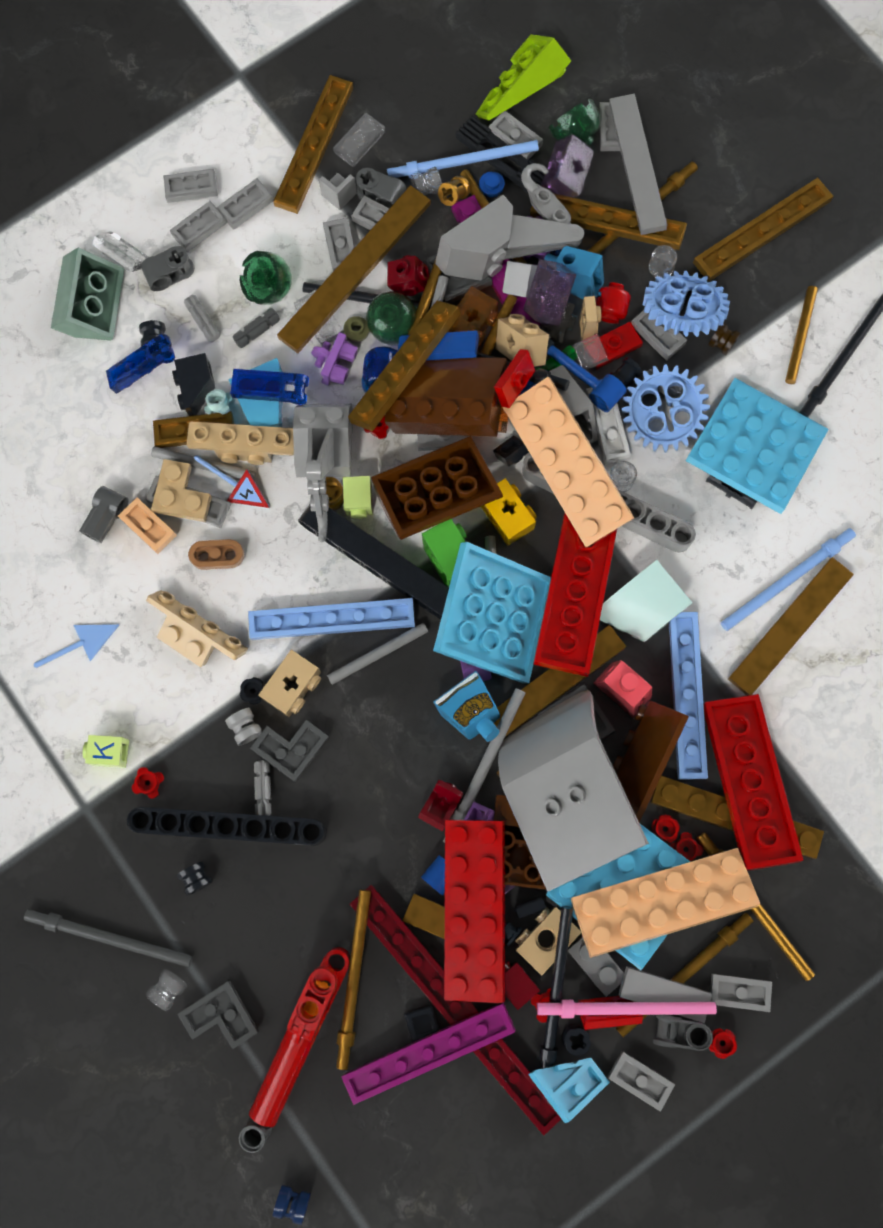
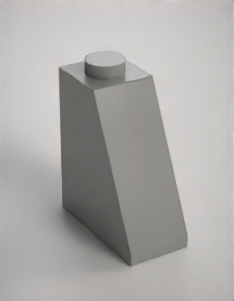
M563 365L551 370V375L570 381L566 391L558 388L557 390L589 443L597 441L598 436L593 403Z

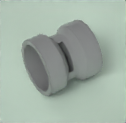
M250 708L242 709L225 720L228 728L234 731V739L238 746L253 741L263 732L261 727L255 724L253 720L254 715Z

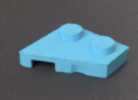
M592 1058L538 1069L528 1074L564 1123L570 1122L610 1083Z

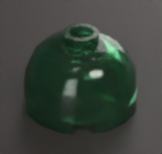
M592 98L587 99L589 105L584 107L583 103H580L557 119L559 125L555 128L552 124L549 126L548 129L552 136L563 147L574 148L580 146L581 149H584L595 141L592 136L599 130L601 120L598 108Z
M255 251L246 257L242 263V267H245L243 275H240L239 278L241 290L246 299L260 305H272L284 299L292 285V274L286 261L275 253Z
M393 291L381 293L373 298L367 308L366 321L368 329L373 337L381 343L391 346L398 345L399 337L408 335L413 326L417 308L411 299L402 293Z

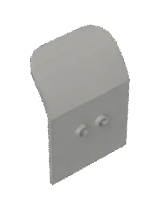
M582 691L529 720L503 740L498 756L502 789L547 892L649 844L599 738L594 717L593 696L590 691Z

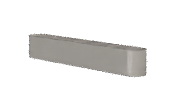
M528 453L523 461V477L528 482L553 493L541 471H532L528 468L529 464L535 463L531 454ZM618 490L628 508L635 510L638 514L637 518H634L622 527L674 552H684L690 547L696 536L695 529L691 524ZM658 521L659 523H661L663 529H653L650 525V522ZM675 533H683L687 537V542L678 541Z

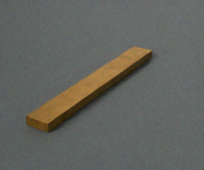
M410 185L277 334L278 339L298 354L431 205V200Z

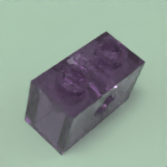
M573 134L557 141L547 167L549 172L545 174L541 186L549 189L554 194L572 198L580 196L584 189L587 172L591 168L594 151Z
M540 259L523 310L536 322L559 326L576 274L563 263Z

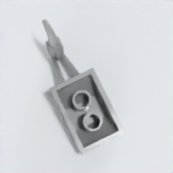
M533 163L527 165L521 174L522 183L528 191L531 205L543 219L512 215L513 205L504 195L500 196L441 236L435 264L444 275L482 281L489 275L493 277L499 273L503 267V260L560 250L565 246L575 248L581 244L584 237L583 228L579 225L571 224V215L549 189L536 184L530 176L536 170L547 174L549 170L545 166Z
M299 404L294 408L293 441L296 477H306L308 480V495H311V511L316 512L319 542H324L327 535L329 497L326 494L325 477H351L353 424H351L348 416L353 410L352 404Z

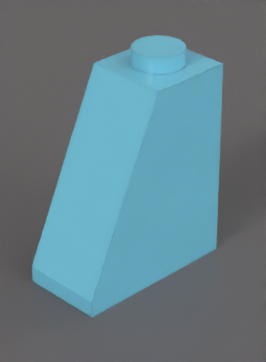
M277 358L228 379L249 425L282 427L283 372Z

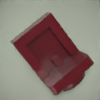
M438 780L418 818L443 832L445 820H450L463 792L451 783Z

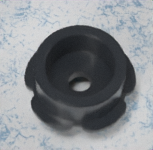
M256 677L244 680L240 686L241 699L244 702H249L251 705L260 703L262 698L259 696V693L265 686L263 681ZM251 689H255L256 692L252 694Z

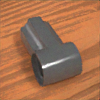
M101 486L93 497V508L79 532L96 542L102 543L115 519H119L118 515L128 506L129 499L105 486Z

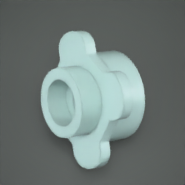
M220 389L210 391L205 398L207 406L204 407L205 413H228L230 411L229 402L233 399L232 395Z

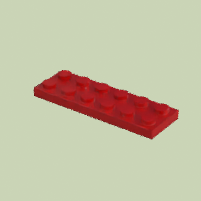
M564 513L533 665L588 677L617 529L589 547H585L568 516Z
M759 694L705 702L703 704L704 715L737 846L747 871L803 861Z
M445 820L444 1000L503 1003L505 1001V821Z

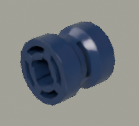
M282 1185L274 1207L273 1217L278 1219L290 1218L294 1224L302 1226L311 1193L304 1191L300 1193L293 1192L291 1187ZM294 1197V1198H293V1201H292V1204H291L290 1211L287 1212V1211H288V1208H289V1205H290L291 1198Z

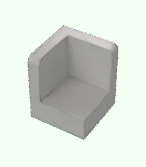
M339 173L330 181L323 176L319 179L321 195L339 210L357 194L355 177L351 174L346 179Z
M507 261L503 293L535 298L541 266Z

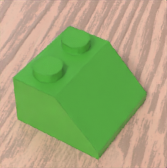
M452 519L422 533L423 549L447 587L450 586L460 543L466 542L465 538H467L462 526L459 523L455 525Z

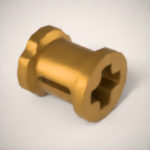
M455 176L450 182L441 184L438 189L440 201L446 206H453L459 199H464L469 195L470 183L464 176Z

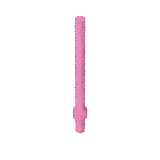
M570 999L561 1000L560 1003H537V1015H561V1018H574L575 1015L716 1014L717 1010L715 1002L574 1003V1000Z

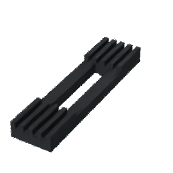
M473 115L467 120V123L463 124V127L459 128V131H456V139L473 152L487 150L482 146L485 141L495 148L508 146V144L493 134L489 127ZM521 154L508 156L509 159L521 167V171H518V173L499 158L486 161L528 193L522 183L521 174L527 165L534 163L532 160H527ZM536 170L530 175L532 180L540 186H543L549 180V173L544 174L542 171Z

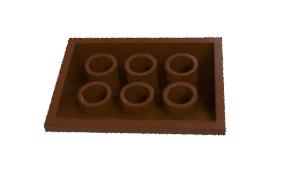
M507 358L426 360L387 411L385 423L395 434L497 437L501 404L494 386L506 370Z
M471 436L371 477L380 504L400 540L503 497V493Z
M648 701L646 705H640L635 716L638 724L634 731L629 729L623 741V745L627 746L623 756L617 755L612 765L639 823L689 716L653 701Z

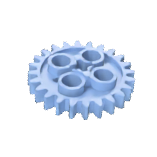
M674 271L673 276L664 273L663 278L656 276L655 282H649V286L645 289L642 305L645 306L644 313H649L648 319H656L655 326L665 325L664 331L670 328L674 329V335H677L679 331H683L685 337L689 335V332H693L698 337L700 331L708 335L710 329L716 331L718 325H723L728 315L730 301L727 300L728 294L723 293L724 288L716 287L717 281L707 282L708 276L698 278V273L689 276L687 271H684L683 275H679L677 271ZM692 291L684 316H680L687 292Z
M667 364L664 365L663 372H659L657 367L653 366L652 375H649L644 370V380L641 381L635 377L634 381L637 387L628 386L627 388L632 396L623 397V401L629 404V406L622 408V412L629 414L623 421L624 423H632L627 429L628 433L636 431L637 434L634 440L638 441L643 438L644 448L653 443L654 452H656L659 445L663 446L665 453H667L669 445H673L675 451H678V443L680 442L688 447L687 438L691 437L697 440L698 437L694 431H703L704 426L700 424V421H708L709 419L707 415L702 413L703 411L710 410V405L702 404L703 401L709 398L708 394H700L705 385H695L698 379L697 375L688 379V369L679 374L678 365L674 367L672 372H669ZM659 386L663 387L667 405L673 406L670 409V417L674 427L672 432L668 429L664 412L658 411L662 409L658 392ZM672 386L682 388L683 394L679 398H671L668 395V390ZM650 393L654 394L657 398L656 403L652 406H645L642 403L643 396ZM678 412H687L690 415V420L686 424H678L674 419ZM654 419H660L664 423L663 429L659 432H653L648 427L649 423Z

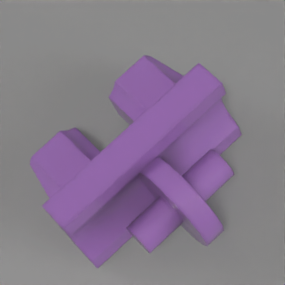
M339 332L331 351H329L331 344L324 341L322 347L315 346L311 352L317 358L314 364L316 367L322 368L323 363L326 362L321 372L323 377L321 383L329 386L331 381L345 384L349 369L338 365L340 359L353 363L358 354V347L346 341V335Z

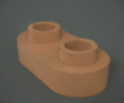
M231 539L198 541L190 547L188 557L190 562L201 570L235 568L243 562L244 550L237 541ZM235 552V557L227 559V554ZM208 553L206 560H200L201 554Z

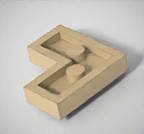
M163 459L151 507L153 513L206 522L212 496L209 493L187 490L192 469L189 463Z

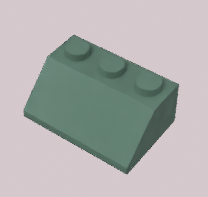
M79 247L64 255L51 328L74 338L113 340L124 268Z

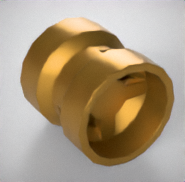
M326 477V494L331 498L329 499V508L337 510L344 503L343 487L336 478Z

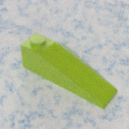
M531 34L512 56L511 62L513 65L511 68L501 73L499 87H495L489 92L476 112L479 118L485 120L493 119L560 78L565 73L566 67L571 60L555 38Z

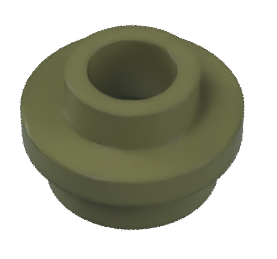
M359 316L349 318L343 327L346 338L357 343L365 340L370 332L368 322ZM360 326L361 329L358 331L352 330V327Z

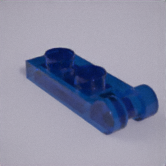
M166 334L156 336L106 370L109 388L117 394L123 389L130 387L144 375L152 372L153 369L162 363L168 364L175 360V353L170 337Z
M233 369L230 395L232 398L291 402L296 405H305L307 401L305 387H308L309 377L298 373ZM287 384L294 385V391H287Z

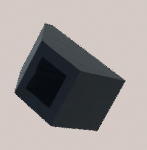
M206 353L174 360L176 370L172 371L175 385L180 386L181 394L177 395L180 409L186 410L188 416H196L206 402V395L215 389L211 364Z

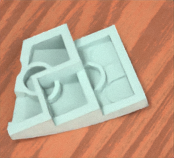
M656 560L603 603L600 621L613 626L621 632L631 634L632 637L640 641L646 642L693 602L658 560Z

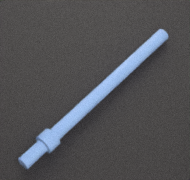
M534 140L417 163V161L406 162L407 165L387 169L388 176L395 178L409 176V178L418 177L419 173L539 151L538 141Z
M848 528L835 539L830 538L821 545L820 550L723 620L721 626L726 631L730 630L827 557L832 558L839 553L842 546L856 537L855 532Z

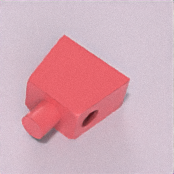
M622 660L612 662L593 683L632 718L636 716L640 705H645L652 698V686Z

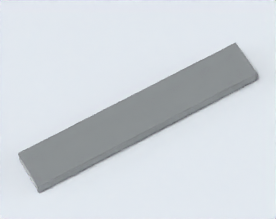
M635 93L610 98L609 106L640 234L644 235L667 230V222Z

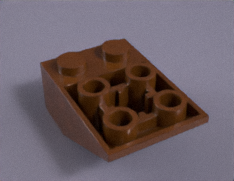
M496 795L494 820L505 821V885L546 890L506 796Z

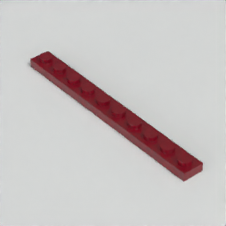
M370 885L366 889L371 891L367 926L448 1023L452 1025L479 1013L472 1002L444 1000V969L374 886ZM358 897L350 903V906L356 913ZM502 1038L473 1051L543 1136L561 1120L560 1116L528 1075L530 1071Z

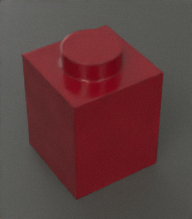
M507 961L505 962V996L519 1010L540 990L516 961L512 964Z

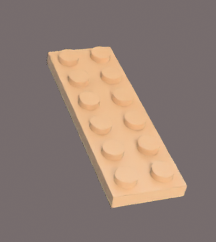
M550 377L545 378L518 396L510 408L503 407L585 547H589L634 519L633 514Z
M738 848L571 898V903L590 958L760 905Z

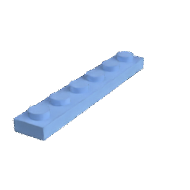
M413 598L248 611L249 638L251 640L415 627Z
M681 612L669 621L673 707L675 711L689 716L676 743L678 780L707 779L698 612Z

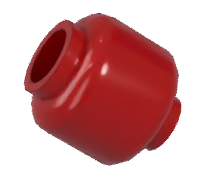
M610 282L609 286L601 287L598 290L595 302L596 306L601 307V321L618 324L619 320L626 318L631 295L624 290V285Z

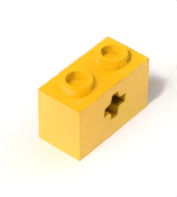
M505 478L497 483L503 493V497L481 506V509L506 545L509 546L534 530L537 517L533 509L529 505L525 506L521 501V493L514 483L510 485ZM506 507L508 510L514 509L513 514L511 515L510 512L504 513V508Z

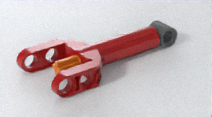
M334 947L329 950L321 965L311 973L290 1017L286 1033L249 1111L250 1119L239 1134V1144L246 1152L256 1153L260 1151L271 1135L272 1127L276 1126L319 1030L349 969L351 956L342 947ZM333 954L341 955L345 960L344 967L342 969H334L330 965V956ZM250 1129L257 1130L261 1138L254 1137Z

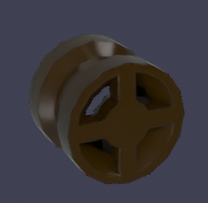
M723 323L722 326H719L708 345L712 348L717 347L721 349L722 354L727 356L741 333L737 330L731 331L728 329V325Z

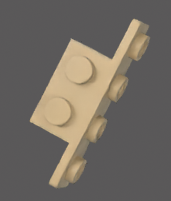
M193 421L189 423L187 447L189 449L214 450L218 458L225 463H237L238 460L248 461V463L253 465H263L264 462L272 463V454L294 455L293 428Z
M160 590L148 595L146 601L167 615L157 638L199 667L206 665L214 647L233 660L246 654L248 648L242 645L238 638L224 633L217 624L205 620L197 614L196 610L181 604L171 593Z

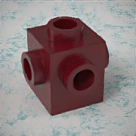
M407 255L402 259L388 262L387 286L399 297L414 296L424 291L429 279V270L426 264L415 255Z

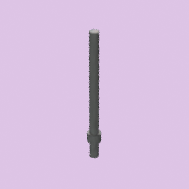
M27 909L24 915V921L42 925L45 930L55 933L58 930L185 967H190L193 956L68 921L63 919L62 915L55 913L47 915Z

